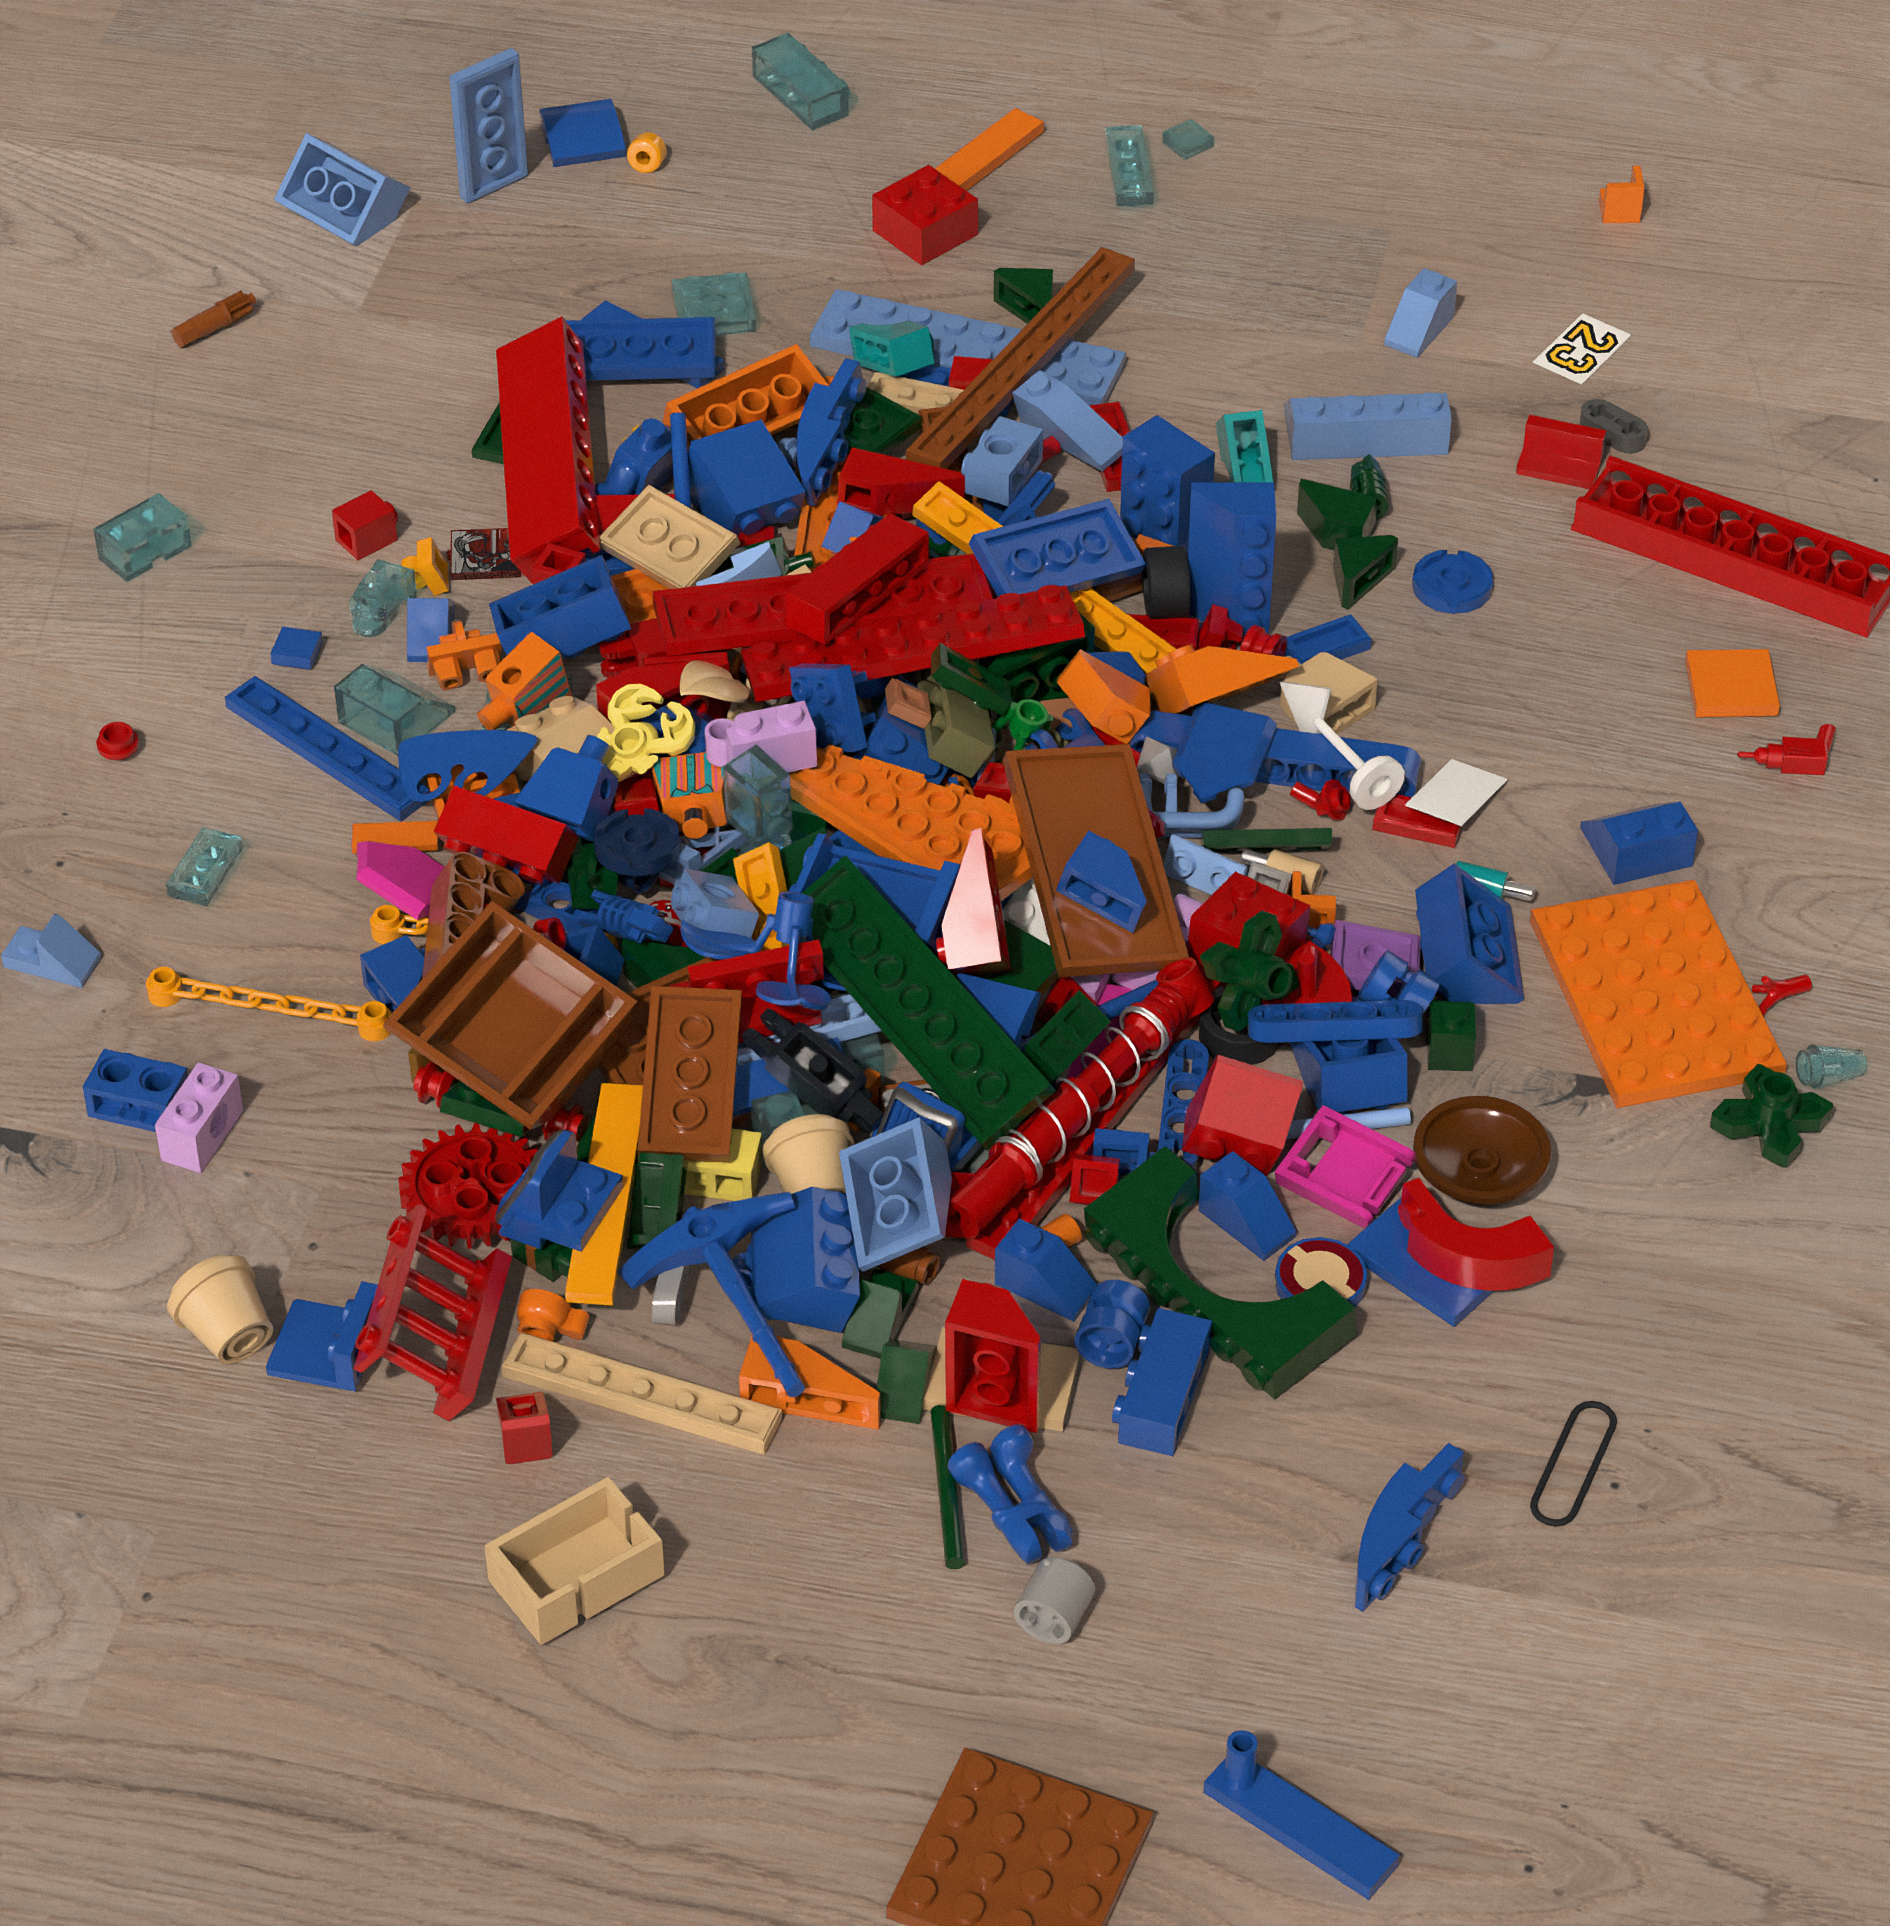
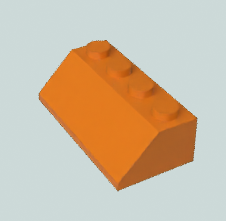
M795 344L667 402L663 424L670 427V415L672 413L681 412L686 414L688 452L691 441L760 419L769 433L774 435L800 422L805 402L814 383L829 385L801 348Z

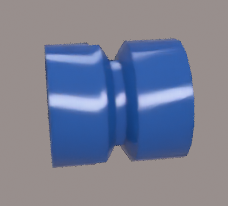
M1387 949L1366 978L1357 995V999L1360 1001L1409 1000L1420 1004L1424 1014L1435 996L1440 982L1420 969L1410 972L1408 970V962ZM1398 979L1403 984L1393 998L1387 994V991L1394 980Z
M1118 1279L1106 1280L1095 1287L1086 1307V1313L1082 1317L1075 1335L1076 1348L1085 1360L1095 1366L1106 1369L1120 1368L1130 1362L1138 1345L1143 1325L1146 1324L1150 1313V1303L1144 1292L1130 1282Z

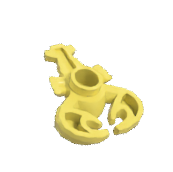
M629 684L617 690L608 704V718L612 723L614 732L611 735L608 729L603 727L597 735L598 738L610 746L602 763L609 768L618 779V782H620L633 771L640 775L648 771L658 761V756L653 754L668 753L670 756H676L687 751L694 741L696 729L694 719L687 708L680 703L672 701L667 705L668 709L675 714L677 719L671 722L669 715L663 712L661 727L664 737L658 738L657 729L652 724L632 721L648 717L656 711L652 705L644 706L642 703L655 702L663 704V697L654 689L643 684Z

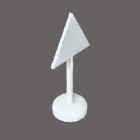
M1286 681L1279 682L1299 731L1316 734L1321 732L1357 769L1350 782L1349 790L1354 803L1364 810H1374L1393 799L1404 781L1405 771L1402 765L1390 756H1377L1364 762L1324 721L1332 688Z

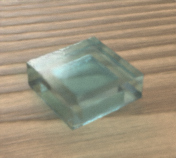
M1190 119L1163 131L1162 143L1186 160L1213 148L1214 136Z

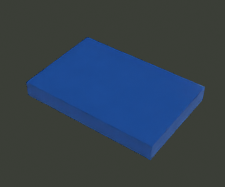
M1399 1198L1347 1245L1355 1249L1361 1256L1367 1269L1455 1327L1494 1291L1476 1290L1452 1284L1431 1274L1419 1265L1407 1252L1409 1230L1403 1226L1398 1214V1206L1401 1204V1198Z

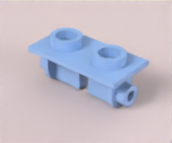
M1174 834L1170 837L1163 864L1167 876L1210 895L1235 871L1248 876L1249 867L1247 865L1240 864Z

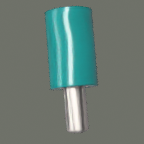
M1457 861L1456 865L1502 899H1504V896L1532 901L1534 898L1535 888L1508 881L1509 872L1463 861Z

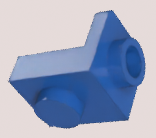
M1095 1128L1093 1156L1119 1158V1174L1128 1175L1156 1152H1149L1150 1133Z

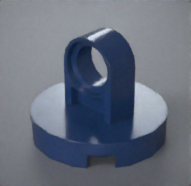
M644 808V815L635 814L629 816L628 809L619 810L606 816L596 826L594 851L597 860L608 870L618 873V881L637 894L647 892L656 882L659 872L670 867L679 857L681 839L677 823L667 814L654 809Z

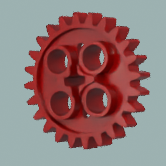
M474 1123L471 1132L465 1133L458 1124L455 1126V1135L449 1136L444 1131L439 1130L438 1142L435 1143L424 1138L422 1140L423 1152L419 1150L410 1151L411 1162L402 1163L403 1176L398 1177L401 1208L406 1209V1215L418 1204L427 1208L420 1232L430 1229L431 1238L436 1241L444 1235L448 1236L449 1247H453L459 1238L465 1239L468 1249H472L475 1240L482 1238L487 1247L491 1246L492 1236L498 1235L505 1241L509 1240V1238L499 1235L502 1225L495 1222V1214L502 1197L521 1177L538 1149H529L528 1138L515 1142V1135L506 1132L500 1136L498 1135V1130L491 1127L487 1132H481L478 1123Z

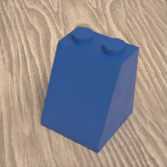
M761 419L691 441L688 452L691 504L706 518L738 536L741 532L745 535L753 534L762 527L777 522L787 523L796 516H799L806 491Z

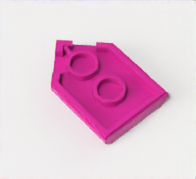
M371 841L357 843L356 880L416 920L429 916L431 888L444 866L417 848Z

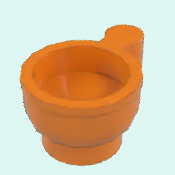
M527 1289L521 1293L517 1307V1318L520 1321L517 1331L519 1334L525 1333L548 1341H553L555 1333L566 1335L575 1340H582L590 1315L586 1311L571 1308L570 1304L563 1297L553 1292L542 1289Z

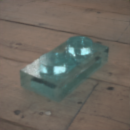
M202 827L166 883L168 897L208 906L243 850L242 837Z

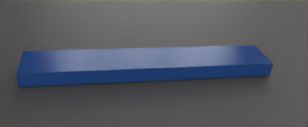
M252 677L225 696L226 708L400 822L429 802L413 801L407 796L402 784L400 771L397 767L258 677ZM420 782L418 783V792L421 794L430 793L429 788Z

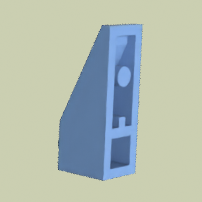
M1039 370L1012 392L1021 423L1043 429V439L1049 436L1055 437L1059 441L1061 449L1102 472L1122 455L1123 437L1063 382Z

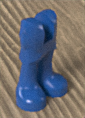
M1017 1424L1002 1430L993 1439L990 1446V1454H988L982 1443H969L959 1448L951 1456L947 1468L957 1483L974 1491L993 1512L991 1518L994 1526L1004 1534L1016 1554L1029 1565L1041 1559L1042 1556L1040 1543L1032 1528L1039 1527L1046 1541L1055 1552L1066 1550L1072 1546L1073 1529L1070 1527L1067 1516L1055 1508L1048 1498L1046 1491L1038 1486L1032 1476L1027 1463L1034 1448L1033 1439L1025 1426ZM994 1468L1003 1476L1021 1500L1016 1506L999 1483L994 1473Z

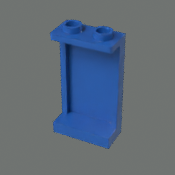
M818 833L813 846H809L804 854L803 869L797 883H794L788 892H804L846 855L939 959L936 938L943 937L941 925L961 864L944 861L941 870H936L838 847L832 843L827 834Z

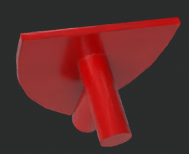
M1309 941L1284 959L1285 962L1293 964L1299 987L1282 1000L1276 998L1272 1000L1263 999V1005L1352 1002L1350 982L1339 963L1328 952Z

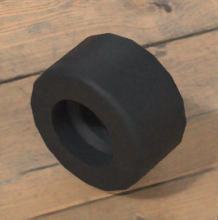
M1182 546L1145 548L1143 559L1146 566L1142 571V585L1146 615L1152 620L1187 618L1191 605V585L1186 549Z

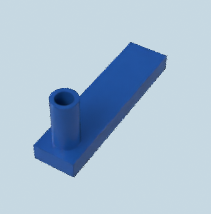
M1245 1730L1231 1733L1227 1739L1226 1758L1204 1781L1203 1793L1367 1900H1370L1397 1869L1400 1855L1256 1763L1258 1743L1252 1733Z

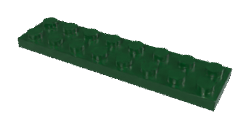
M846 855L802 892V894L811 896L814 899L811 916L813 919L812 935L813 940L819 939L825 967L944 1103L963 1114L965 1127L987 1151L995 1144L996 1140L1008 1134L1010 1129L1016 1127L1056 1091Z

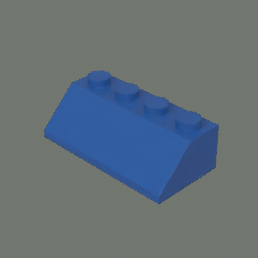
M1191 482L1188 562L1191 585L1189 614L1204 622L1212 604L1227 608V617L1243 626V638L1254 624L1263 627L1266 633L1269 634L1277 516L1274 482Z

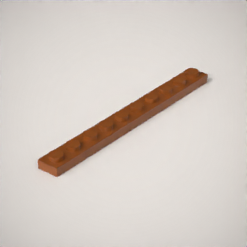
M1101 247L906 450V460L947 469L1013 399L1012 392L1037 371L1041 370L1134 272L1135 259Z

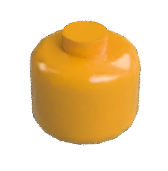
M650 132L639 134L634 138L627 150L629 164L634 170L641 173L656 171L667 156V147L664 140L657 134Z

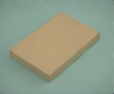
M650 485L638 495L599 537L602 550L669 589L697 586L696 582L710 577L740 545L736 534Z
M942 1327L925 1390L923 1410L931 1411L937 1405L946 1406L944 1327ZM1041 1343L1039 1428L1063 1432L1080 1362V1353L1077 1348ZM950 1412V1414L965 1416V1415H961V1414H957V1413Z

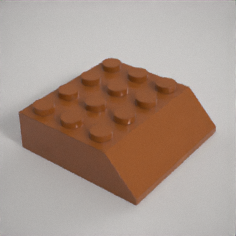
M491 901L384 1022L383 1027L532 1130L555 1117L630 1028L637 1001Z

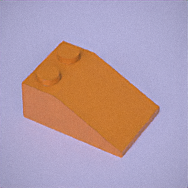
M1192 644L1156 660L1157 668L1145 674V679L1158 711L1184 714L1195 710V707L1203 702L1214 703L1271 682L1299 667L1296 658L1212 646L1194 651Z

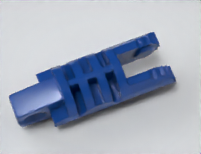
M594 889L590 897L600 905L598 914L582 911L578 918L580 925L589 927L598 924L604 933L641 943L646 939L666 943L673 931L672 926L666 924L661 917L657 916L659 912L657 908Z

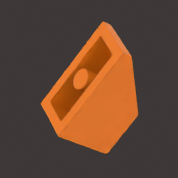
M1081 649L1057 678V684L1092 726L1124 744L1129 743L1150 716V688Z

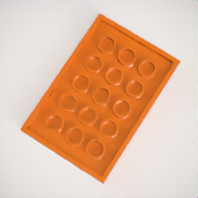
M1695 879L1531 909L1530 923L1616 1108L1741 1085L1745 1076L1757 1064H1762L1775 1072L1786 1073L1787 1063Z

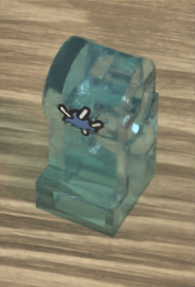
M377 559L349 600L350 611L353 616V630L356 634L364 637H374L382 634L387 629V619L399 603L407 605V598L417 597L414 570Z

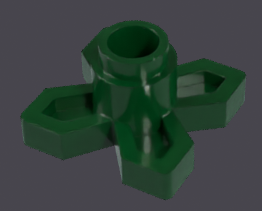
M1260 911L1246 921L1243 926L1238 949L1231 945L1217 942L1200 956L1207 978L1227 983L1218 1005L1221 1019L1226 1028L1235 1031L1242 1030L1248 1025L1249 1010L1259 1006L1260 998L1265 1000L1275 998L1282 1000L1299 987L1293 964L1274 956L1282 937L1277 917L1274 914Z
M1757 1064L1745 1076L1742 1091L1746 1099H1724L1712 1112L1710 1128L1730 1139L1759 1135L1762 1157L1785 1168L1800 1153L1802 1140L1798 1132H1819L1831 1119L1833 1103L1814 1092L1798 1094L1795 1083L1790 1076L1781 1072H1775L1762 1064Z

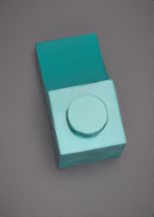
M907 320L896 324L869 325L860 323L848 327L854 360L859 361L862 367L897 377L934 364L932 352L934 341L928 326Z
M1263 410L1224 414L1215 424L1221 462L1225 463L1230 482H1273Z

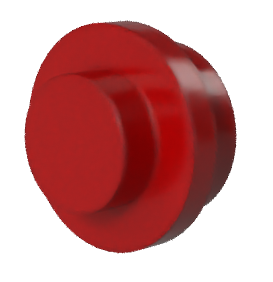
M112 722L100 730L96 745L99 754L104 758L122 760L130 757L137 751L139 740L138 735L132 730L130 725L124 722Z

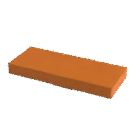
M438 821L353 824L352 854H357V843L365 841L413 847L420 851H438V836L433 832Z

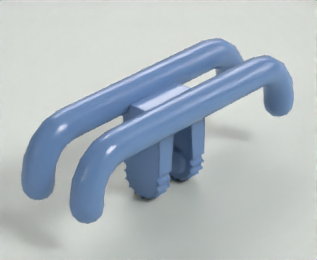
M1140 774V783L1147 807L1152 811L1150 795L1152 793V780L1150 779V774ZM1166 774V779L1164 780V793L1166 794L1165 812H1153L1164 822L1165 836L1158 838H1170L1172 834L1181 838H1200L1203 831L1234 830L1241 820L1244 793L1240 788L1236 787L1229 790L1226 805L1221 811L1177 812L1176 774Z

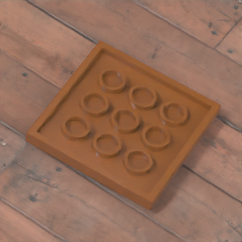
M964 1747L886 1906V1918L907 1926H1106L1153 1824V1812Z

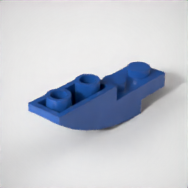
M845 358L831 384L826 386L814 383L805 402L797 431L796 449L802 485L806 491L805 497L808 505L815 506L822 492H826L829 489L833 472L839 463L844 462L847 456L848 441L845 440L843 431L848 426L850 413L857 402L862 401L866 392V380L863 379L859 361Z
M1447 1443L1421 1472L1404 1462L1377 1498L1362 1535L1358 1556L1355 1607L1363 1612L1376 1598L1382 1600L1391 1590L1395 1577L1404 1568L1411 1569L1418 1562L1424 1550V1544L1421 1543L1423 1528L1432 1520L1437 1506L1445 1498L1452 1499L1460 1490L1465 1479V1475L1462 1474L1464 1452L1452 1444Z

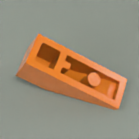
M753 1335L751 1336L739 1374L741 1398L782 1409V1413L879 1430L881 1423L879 1391L800 1341L775 1335L790 1362L795 1364V1370L805 1385V1390L799 1396L789 1397L781 1382L774 1377V1371L759 1345L753 1341Z

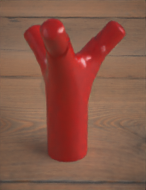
M1806 974L1784 980H1772L1768 976H1763L1761 979L1763 984L1752 985V992L1767 994L1759 1005V1009L1764 1017L1767 1010L1783 998L1809 992L1812 988V983Z

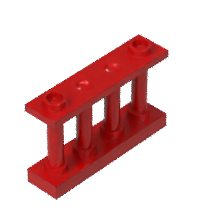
M418 1204L405 1217L399 1215L387 1232L386 1239L390 1241V1245L367 1324L362 1328L355 1342V1348L359 1351L353 1369L362 1373L378 1358H385L435 1386L434 1390L438 1393L433 1413L450 1421L474 1401L512 1256L496 1248L482 1261L477 1259L473 1262L420 1232L427 1208ZM415 1250L464 1277V1283L468 1285L465 1297L411 1268ZM406 1286L455 1313V1319L458 1321L455 1333L401 1304L400 1301L404 1287ZM394 1322L443 1348L445 1356L448 1357L445 1370L390 1340Z

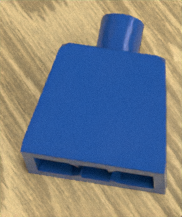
M587 735L578 754L559 747L552 749L515 800L516 805L521 809L564 823L578 837L594 842L596 826L608 816L618 787V779L602 763L610 746L596 736Z

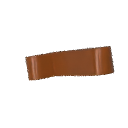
M457 852L451 857L433 882L431 888L422 979L483 911L484 904H489L493 901L510 913L525 892L524 883L516 873L466 852Z

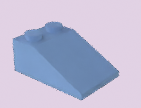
M920 1117L839 1151L859 1269L866 1271L945 1238L952 1183L946 1143Z

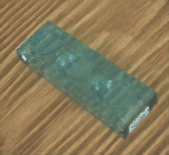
M1142 125L1105 127V142L1116 206L1136 207L1139 205H1153L1154 191Z

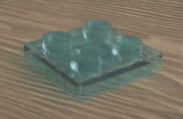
M747 272L671 279L677 318L715 317V336L756 332V318Z

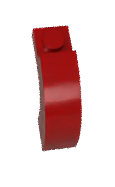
M1420 1178L1403 1183L1398 1214L1403 1226L1409 1230L1407 1252L1431 1274L1458 1286L1486 1291L1521 1288L1550 1277L1554 1246L1530 1215L1500 1227H1471L1450 1217L1441 1208Z

